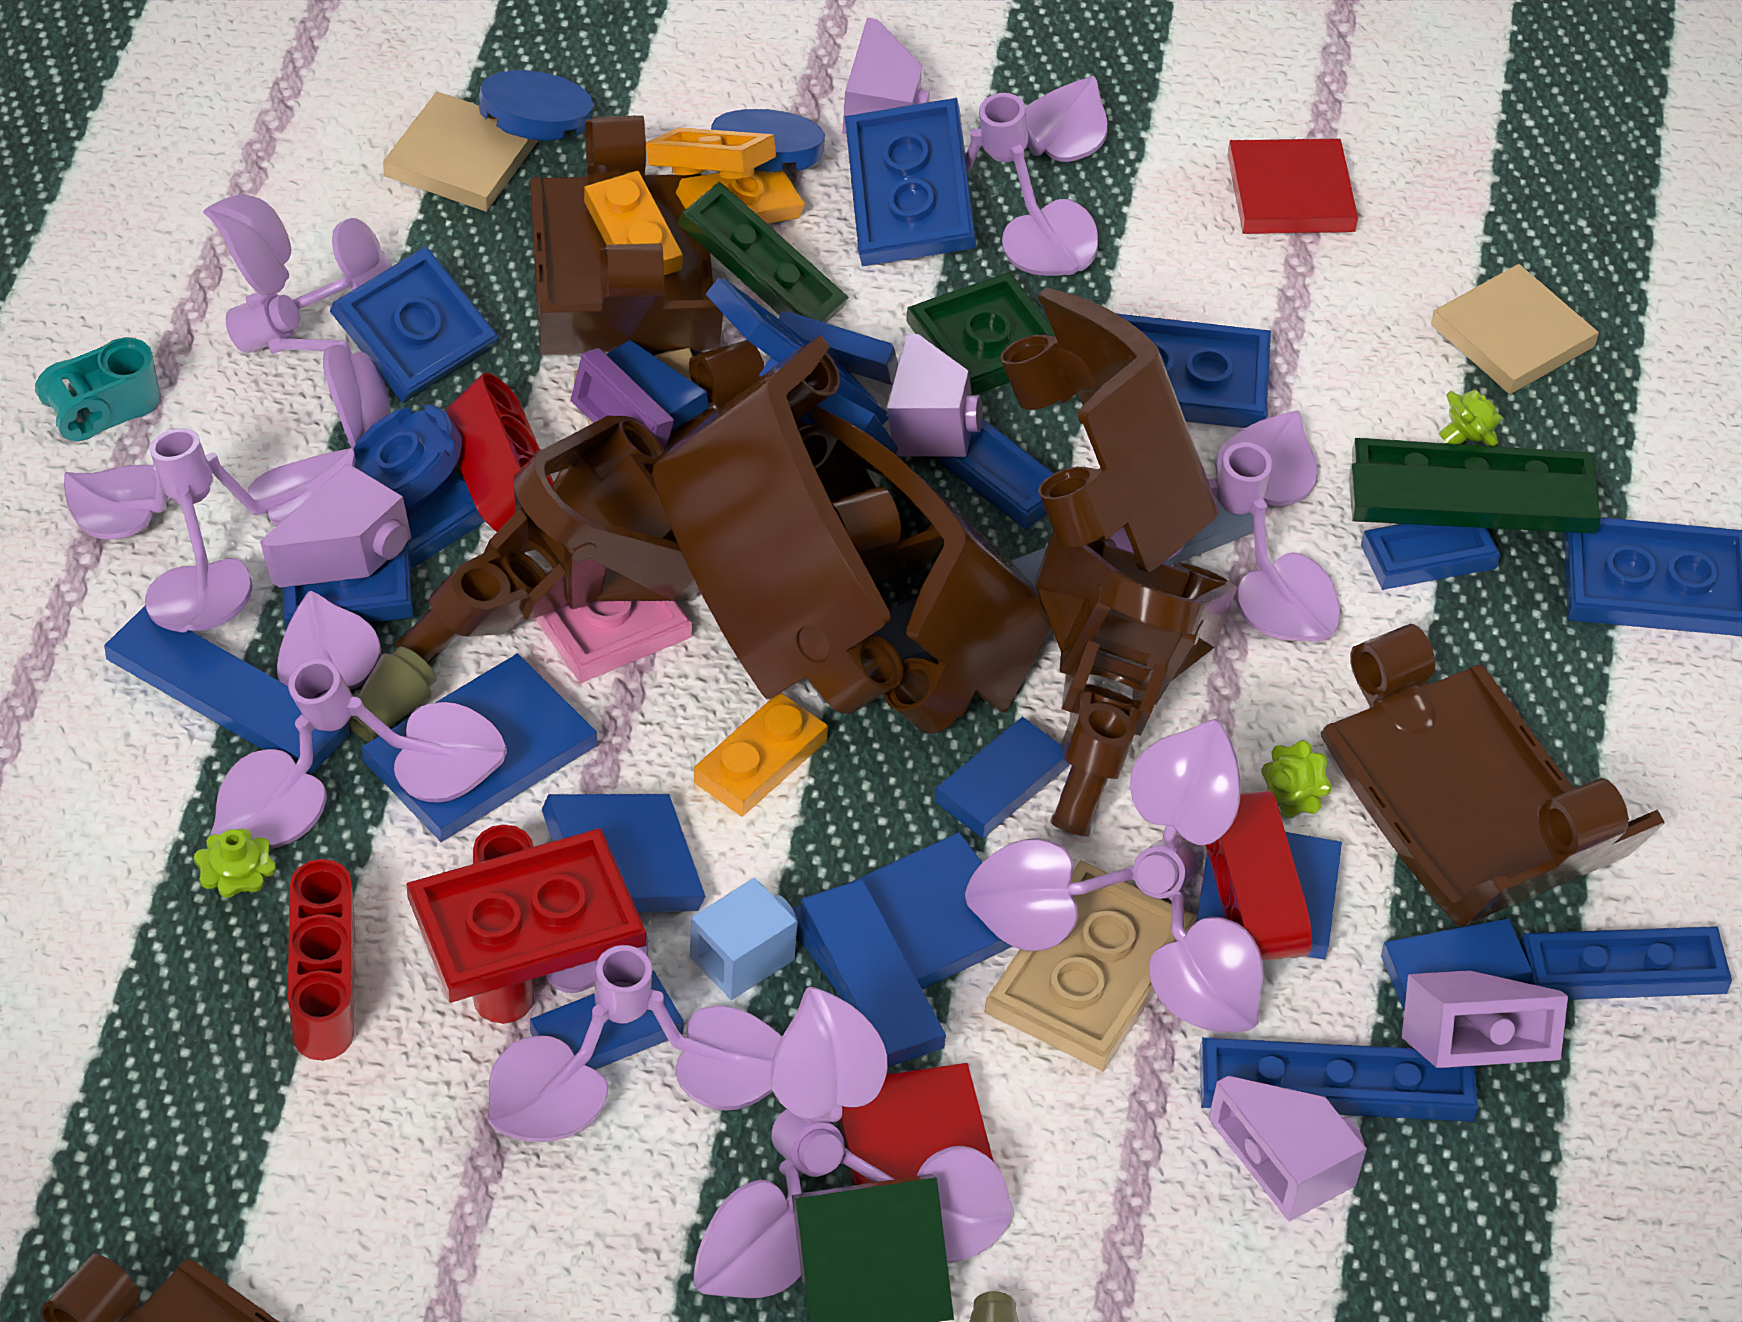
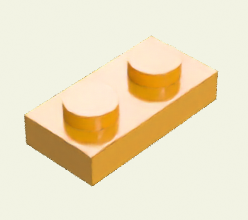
M678 127L646 142L648 165L672 167V173L676 175H693L705 170L719 171L720 177L724 179H741L752 176L755 173V167L776 157L774 134Z
M639 171L584 186V202L606 245L662 243L664 275L682 270L683 254Z
M779 693L694 766L693 783L743 817L827 742L828 725L782 693Z

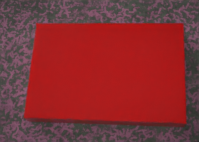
M601 828L406 883L407 898L449 1003L596 961L603 952L614 946L628 945L636 948L646 946V930Z

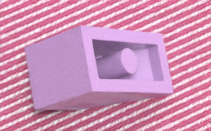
M867 17L845 90L843 134H846L845 116L927 103L930 99V90L921 89L923 65L878 19Z
M906 334L887 406L891 438L899 448L895 455L966 457L972 432L981 431L983 419L981 396L972 395L969 371L919 334Z
M346 463L260 540L270 582L281 588L369 577L387 560L396 557L412 537L403 496Z
M1474 971L1408 974L1402 1038L1436 1068L1561 1060L1568 996L1559 990Z
M1227 1076L1217 1081L1209 1121L1288 1222L1357 1185L1367 1148L1357 1126L1349 1118L1341 1117L1325 1097Z

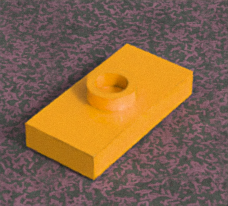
M783 169L776 172L754 170L755 173L752 176L741 179H724L720 177V172L682 178L676 190L677 196L685 209H687L720 181L767 224L797 219L800 217L805 206Z

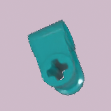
M131 337L114 339L100 348L70 360L56 362L47 367L39 375L35 383V392L41 403L52 407L57 415L56 426L62 437L69 441L78 442L90 439L101 431L130 419L147 415L159 404L161 396L150 346L140 339ZM63 379H67L70 382L68 383V389L63 383ZM77 412L83 420L82 423H79L76 420L78 416Z

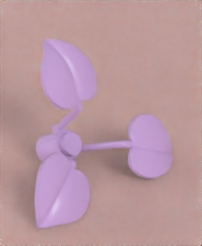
M1091 76L1060 87L1033 101L1026 107L1021 98L1011 93H997L987 97L979 108L981 128L970 131L971 143L965 155L967 172L971 171L981 146L996 161H1014L1025 205L1030 213L1029 215L1013 219L1006 226L1002 237L1004 254L1013 266L1021 271L1035 275H1072L1077 271L1085 270L1095 259L1098 249V233L1092 216L1080 204L1069 199L1055 200L1040 210L1033 193L1024 158V150L1029 148L1033 156H1040L1045 151L1049 157L1060 162L1079 160L1096 152L1103 145L1108 133L1107 117L1100 98L1096 78Z
M250 195L231 196L208 206L203 213L218 228L241 274L256 291V293L246 296V303L228 310L226 314V328L231 341L243 353H251L266 346L269 347L272 354L283 350L324 351L323 369L350 447L354 449L358 439L374 423L390 414L389 395L375 363L364 352L359 351L352 354L350 346L346 341L292 339L289 337L293 334V330L299 326V309L345 290L350 286L354 290L392 267L390 260L381 250L375 233L367 224L357 218H349L339 222L333 230L332 247L337 264L345 277L292 300L287 295L276 294L284 288L285 282L289 279V271L284 264L290 259L292 249L284 224L275 210L264 200Z
M1295 410L1256 422L1229 438L1221 446L1217 454L1215 467L1218 478L1208 479L1214 497H1217L1221 506L1226 511L1237 515L1251 512L1253 515L1256 563L1261 570L1252 571L1243 576L1237 589V606L1245 621L1260 633L1276 639L1324 641L1327 638L1333 637L1340 619L1339 601L1330 577L1318 563L1303 554L1286 553L1276 559L1273 564L1267 555L1265 510L1267 504L1287 506L1302 501L1312 492L1317 479L1316 458L1306 438L1300 413ZM1123 526L1110 539L1116 543L1117 548L1134 553ZM1182 546L1177 552H1175V553H1174L1171 557H1169L1168 559H1170V558H1172V557L1178 555V554L1182 551V549H1183L1184 546Z
M176 428L160 434L152 441L149 450L153 465H129L94 473L65 472L64 490L69 510L77 525L85 533L98 539H119L137 534L147 527L152 518V512L159 513L166 509L167 501L170 498L174 499L176 503L181 504L196 566H181L160 575L149 586L145 596V605L151 620L158 626L177 632H187L188 630L202 631L220 626L234 618L245 607L252 592L250 573L241 560L228 558L208 564L194 504L202 501L209 494L210 485L213 481L212 474L251 514L261 515L267 512L271 523L277 526L346 463L354 467L356 458L351 447L285 464L267 471L256 478L248 487L247 493L220 465L216 453L211 452L205 455L199 435L194 430Z
M309 591L298 606L287 627L277 663L278 679L281 683L288 686L290 695L302 713L295 721L300 739L299 760L295 764L289 754L276 749L252 752L241 758L230 769L220 786L216 803L215 822L210 835H221L229 829L238 830L244 828L250 831L252 839L258 837L268 839L270 849L290 844L306 834L320 818L327 801V791L322 782L316 777L306 774L313 763L312 731L314 729L322 731L338 730L346 725L351 716H357L392 747L402 749L394 763L396 779L410 796L425 802H446L465 795L504 762L507 748L499 731L485 717L466 706L449 702L431 703L417 708L408 719L406 737L393 732L364 707L360 698L353 697L350 690L365 684L381 657V643L375 630L359 615L338 607L319 594Z
M1209 720L1191 729L1160 739L1149 746L1134 764L1130 778V791L1136 810L1146 821L1155 825L1166 826L1163 839L1142 851L1136 858L1134 865H1129L1124 869L1088 880L1071 883L1073 862L1070 853L1063 846L1050 840L1034 838L1016 841L1004 846L989 856L972 875L965 891L967 906L1002 941L1026 951L1047 950L1060 944L1070 935L1078 919V907L1073 895H1081L1124 881L1134 880L1137 887L1149 897L1156 899L1169 897L1172 902L1171 932L1176 941L1158 948L1151 956L1149 962L1150 980L1160 1002L1183 1021L1214 1032L1249 1031L1258 1025L1259 1002L1264 973L1260 950L1251 934L1237 922L1221 917L1203 918L1196 922L1188 932L1184 928V903L1188 897L1183 888L1195 876L1197 862L1194 852L1182 841L1181 836L1196 845L1213 843L1232 826L1240 804L1241 788L1238 761L1232 742L1219 720Z
M646 932V946L644 947L614 946L603 952L596 961L544 976L553 987L565 993L582 992L595 984L596 1006L592 1009V1020L584 1042L575 1056L567 1044L560 1039L550 1036L525 1037L507 1047L496 1060L489 1078L488 1123L495 1131L503 1135L529 1142L556 1141L575 1135L587 1128L599 1116L608 1094L605 1078L593 1068L585 1065L592 1057L603 1025L608 1019L616 1023H629L640 1018L647 1009L652 1010L670 1044L674 1048L684 1051L676 1064V1077L682 1090L692 1100L702 1106L723 1111L738 1110L753 1105L773 1092L771 1065L782 1036L757 1017L728 1006H711L699 1009L689 1019L687 1037L681 1035L663 1004V993L651 990L652 964L648 958L649 940Z
M815 987L806 988L797 1013L780 1039L772 1060V1090L777 1100L786 1108L773 1125L772 1142L775 1149L786 1159L780 1164L779 1170L786 1177L787 1199L774 1183L768 1180H756L736 1189L724 1200L708 1225L696 1257L694 1287L703 1294L762 1298L780 1293L798 1280L801 1276L792 1195L802 1193L799 1179L800 1173L818 1177L830 1173L841 1163L873 1182L894 1180L891 1176L846 1149L842 1134L830 1123L841 1119L842 1106H864L877 1097L886 1078L887 1054L880 1035L865 1016L852 1005L829 992ZM965 1146L948 1147L936 1152L923 1163L917 1176L933 1174L937 1177L947 1263L971 1258L993 1245L1009 1226L1012 1213L1014 1212L1004 1177L997 1165L982 1152Z

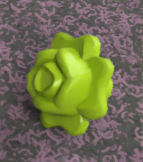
M1450 390L1446 397L1450 406L1449 417L1451 422L1438 434L1449 444H1463L1469 439L1473 442L1482 441L1489 446L1495 447L1498 444V439L1494 429L1502 421L1503 417L1498 414L1494 404L1477 390H1472L1462 396Z
M1304 740L1298 741L1291 747L1284 745L1275 746L1271 752L1273 762L1265 763L1261 768V772L1267 784V791L1271 790L1273 792L1277 805H1280L1282 815L1286 818H1294L1303 812L1309 814L1318 813L1321 809L1320 797L1329 795L1332 790L1331 783L1326 775L1327 757L1323 753H1312L1311 744Z
M244 828L238 830L229 829L221 835H210L206 840L207 849H200L194 854V862L201 872L199 878L201 887L206 889L217 887L219 894L224 898H230L241 892L260 891L264 886L263 877L272 876L276 871L275 862L269 856L270 842L268 839L263 837L252 839L250 831Z

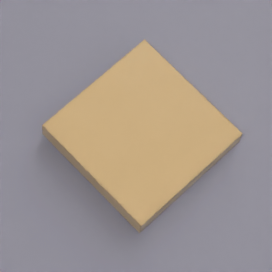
M436 91L384 159V176L487 212L538 140L508 134L496 127L497 118L490 116L486 120L480 114L478 105Z
M1520 264L1513 266L1435 309L1431 325L1510 395L1595 347L1599 334L1596 329Z

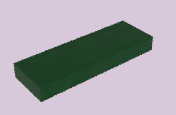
M720 181L682 212L677 224L778 315L781 312L788 311L827 323L846 304L849 297Z

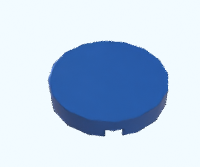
M503 71L487 77L480 86L478 100L480 114L486 120L490 116L497 118L496 127L511 135L532 140L556 141L557 139H564L565 131L574 129L575 136L584 133L585 120H591L593 102L591 95L581 86L563 77L537 71Z
M742 109L726 112L716 117L711 125V130L774 134L776 157L755 167L754 170L782 171L783 163L796 162V170H804L820 162L824 152L825 133L822 128L808 118L789 112L771 109Z
M422 405L425 411L415 413L409 407L393 411L374 423L358 439L353 449L356 458L354 467L403 496L405 507L412 506L431 494L450 475L460 458L462 437L458 427L445 411L434 405Z

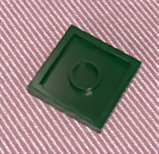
M1011 272L907 307L906 322L914 333L922 336L969 371L972 395L1010 383L1000 359L1002 352L1009 345L1017 340L1033 335L1055 337L1050 323Z
M927 1174L792 1195L807 1322H942L954 1320L938 1182L935 1175Z

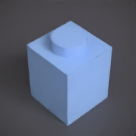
M754 877L691 917L690 957L732 1001L795 960L796 932L798 927L795 912L782 896L777 894L773 896Z

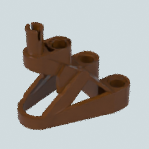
M607 415L537 452L514 476L515 514L489 540L483 554L457 567L430 595L431 609L404 636L397 640L396 648L401 646L410 649L431 666L432 662L458 635L472 637L505 634L523 617L526 621H529L566 605H569L571 609H577L593 601H678L694 598L700 590L679 548L651 475L655 462L665 454L664 448L657 437L645 425L632 417ZM559 472L551 487L546 476ZM536 550L548 561L553 570L546 575L539 564L525 553Z
M1053 529L1035 578V585L1061 651L1059 670L1061 673L1066 674L1061 709L1070 712V719L1061 743L1064 760L1072 766L1050 823L1068 833L1089 837L1090 827L1108 779H1118L1120 777L1135 734L1141 736L1154 705H1157L1170 682L1215 648L1237 588L1231 580L1222 575L1184 562L1176 561L1174 566L1162 563L1153 572L1141 571L1136 566L1135 562L1137 559L1134 553L1117 548L1116 543L1112 539L1104 540L1103 536L1087 545L1065 547L1059 544ZM1098 650L1145 665L1146 668L1099 653ZM1093 674L1109 678L1133 688L1132 699L1108 688L1086 684L1089 675Z

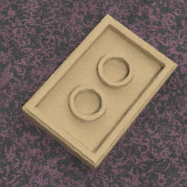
M1080 860L1073 870L1071 883L1107 874V872ZM1126 881L1089 893L1073 895L1078 907V919L1070 935L1060 944L1047 950L1026 951L1019 949L986 998L984 1013L1104 1072L1155 993L1149 972L1151 956L1161 946L1176 941L1171 932L1172 904L1163 899L1149 897L1138 887ZM1184 910V928L1188 932L1196 923L1197 916Z

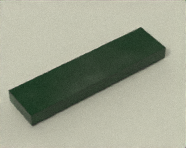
M1370 438L1354 439L1352 463L1595 475L1599 499L1594 453Z
M1352 463L1349 474L1352 521L1597 534L1601 519L1595 475Z

